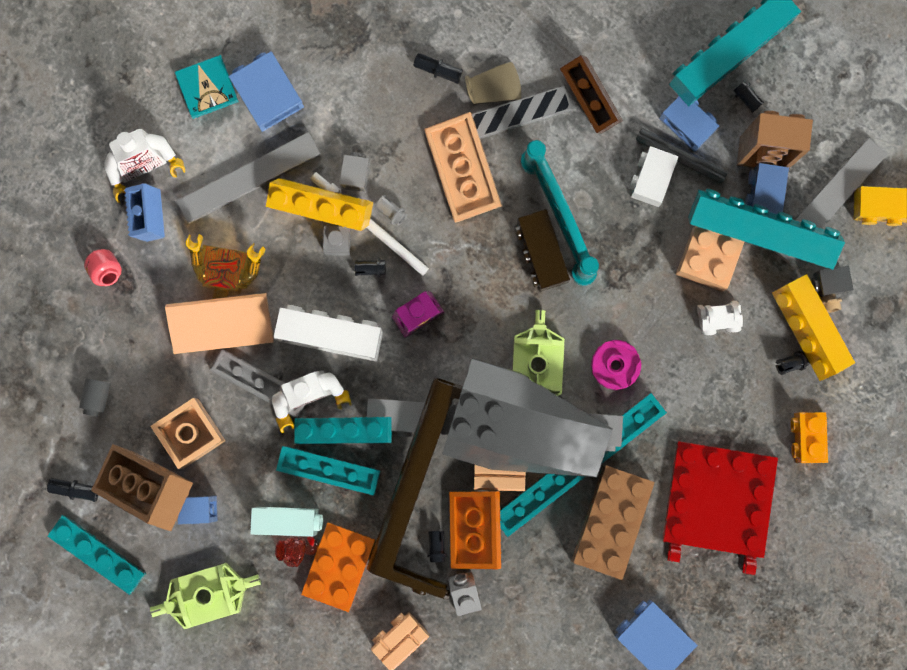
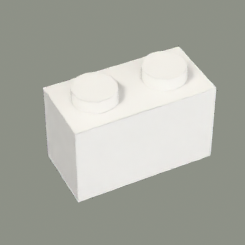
M651 146L647 153L642 152L637 166L641 167L639 175L633 176L629 189L633 190L631 197L659 207L665 196L679 156Z

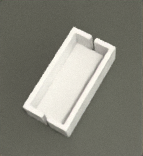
M287 305V309L280 308L274 338L282 343L377 362L383 331L373 321L362 320V324L354 323V320L348 316L337 315V319L330 318L327 312L312 310V314L305 313L302 307Z

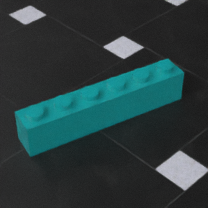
M762 0L760 2L762 6L758 9L755 7L751 8L743 16L744 20L740 24L737 21L731 24L725 32L727 34L722 38L720 35L715 37L708 44L709 49L705 52L701 49L690 59L692 62L689 65L685 66L682 64L672 73L674 78L669 84L688 107L790 25L801 13V10L792 0Z
M698 189L688 215L691 225L834 270L845 244L838 230L826 227L824 230L816 227V224L809 220L802 219L799 222L793 220L791 215L783 212L774 214L768 212V208L758 204H754L752 207L744 204V201L731 196L730 199L721 197V194L711 189L702 191Z

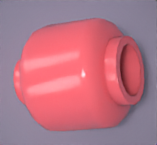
M100 249L93 251L84 262V268L88 276L98 286H110L121 275L122 268L120 263L110 250Z

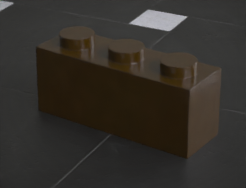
M547 209L519 217L517 220L518 225L514 226L518 240L523 239L526 248L522 250L526 264L531 263L533 272L530 273L533 286L538 287L539 291L542 292L569 283L570 277Z

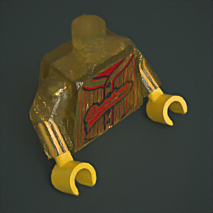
M188 235L186 246L190 249L191 265L197 280L202 283V286L214 290L212 299L227 298L228 292L240 294L243 289H247L258 277L261 263L260 258L265 253L263 246L259 253L254 251V243L248 248L247 252L203 245L201 248L202 235H198V243L192 242L190 239L191 235Z

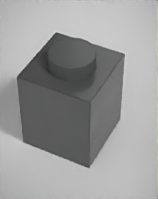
M849 266L837 267L834 270H819L813 273L814 277L811 279V283L820 298L833 294H845L854 290Z

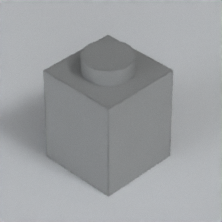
M352 152L350 156L344 155L339 183L341 189L366 192L370 161L369 158H365L364 154Z
M324 226L323 252L326 256H351L350 228Z

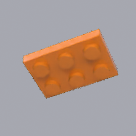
M500 491L449 492L451 569H501Z
M328 522L301 595L349 612L376 539Z

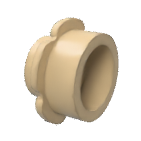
M835 294L821 297V301L828 313L842 309L840 304L842 299H837Z

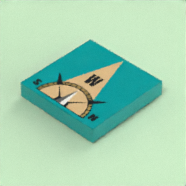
M221 55L175 72L192 119L239 102Z

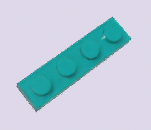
M392 417L295 418L294 444L392 443Z
M282 446L276 471L370 495H375L381 472L380 470Z
M66 515L61 516L47 536L129 595L133 593L146 574Z

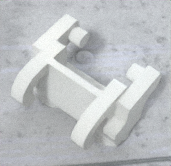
M731 301L727 305L719 306L697 305L701 334L714 335L717 333V329L725 328L727 332L741 331L743 315L741 314V305L737 301Z

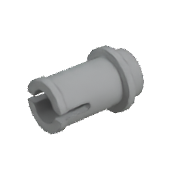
M386 195L382 196L375 204V208L391 220V224L399 226L407 217L405 209H400Z

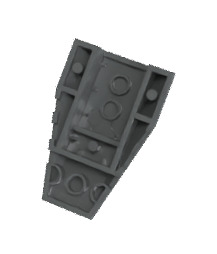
M472 358L442 454L490 470L597 477L613 428L587 412L576 408L567 400L551 393L549 389L538 385L522 373Z

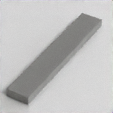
M307 132L177 200V203L187 222L191 224L317 158L321 154L310 133Z
M868 138L795 220L799 222L802 219L809 220L815 223L816 227L822 228L887 156V153ZM774 251L788 264L795 259V257Z

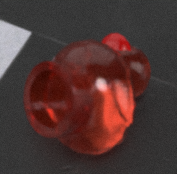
M289 536L286 540H280L277 543L275 555L277 560L283 561L286 566L298 567L305 554L314 555L317 552L319 544L311 536H308L305 540L300 536Z

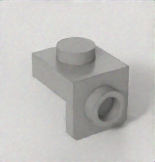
M472 572L458 573L448 578L457 616L482 610Z

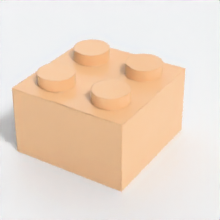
M695 226L689 236L676 275L723 292L728 289L744 241Z
M192 398L151 425L152 430L178 469L186 468L226 441L200 400Z

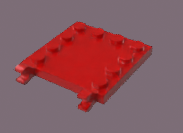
M677 441L662 539L663 542L670 543L667 560L680 563L681 545L744 555L742 573L755 575L757 569L756 558H764L778 458Z

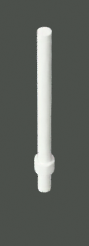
M317 172L310 179L320 189L336 193L341 191L334 183L330 184ZM370 218L369 226L366 228L424 276L429 268Z

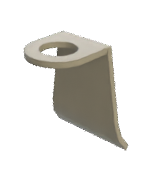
M512 62L502 64L472 78L468 75L465 76L466 88L473 104L521 99V84L517 70Z

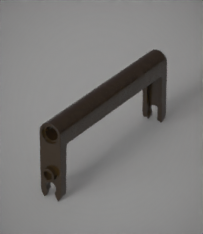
M435 377L366 569L376 576L410 587L413 592L419 595H426L427 593L449 600L450 591L447 590L448 584L395 564L447 413L453 400L460 398L463 389L461 385Z

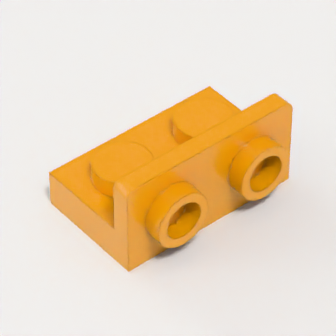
M826 412L794 413V418H791L790 422L791 432L795 433V443H792L791 453L796 463H828Z

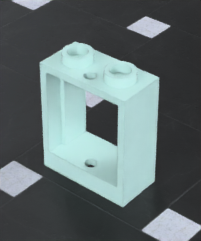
M252 508L251 534L313 537L323 527V515L319 514V509Z

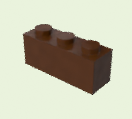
M580 55L560 68L596 133L602 134L623 121L586 56Z

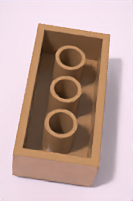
M776 111L760 113L740 136L737 166L755 168L759 163L792 167L810 151L813 120L805 119V116L801 114H791L788 117L780 116L779 112Z
M112 444L91 491L147 524L172 531L193 482L136 452Z
M603 465L571 562L623 580L655 482Z

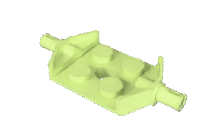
M535 310V325L533 328L514 336L513 371L524 374L533 382L544 386L551 393L559 396L562 394L565 339L546 328L545 310H541V320L540 310ZM534 358H542L545 361V369L543 371L536 372L532 369L531 362Z
M223 563L171 579L166 601L162 604L151 606L150 612L161 609L151 613L152 617L165 613L170 614L184 629L239 613L245 590L261 585V580L250 582L259 579L258 574L248 578H241L227 563ZM201 589L208 590L211 594V599L207 604H203L198 600L197 595Z

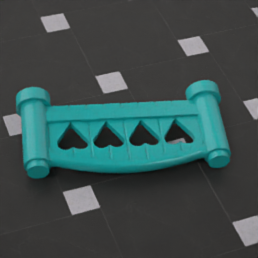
M533 140L522 154L521 167L526 173L536 175L576 262L571 272L573 281L580 286H588L596 279L599 263L596 258L589 255L568 203L546 161V147L544 143L539 140Z

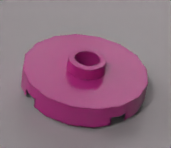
M612 340L605 342L596 349L592 356V375L600 385L607 389H625L633 384L640 375L642 364L639 354L626 341ZM612 361L619 362L620 368L618 370H614L611 367Z

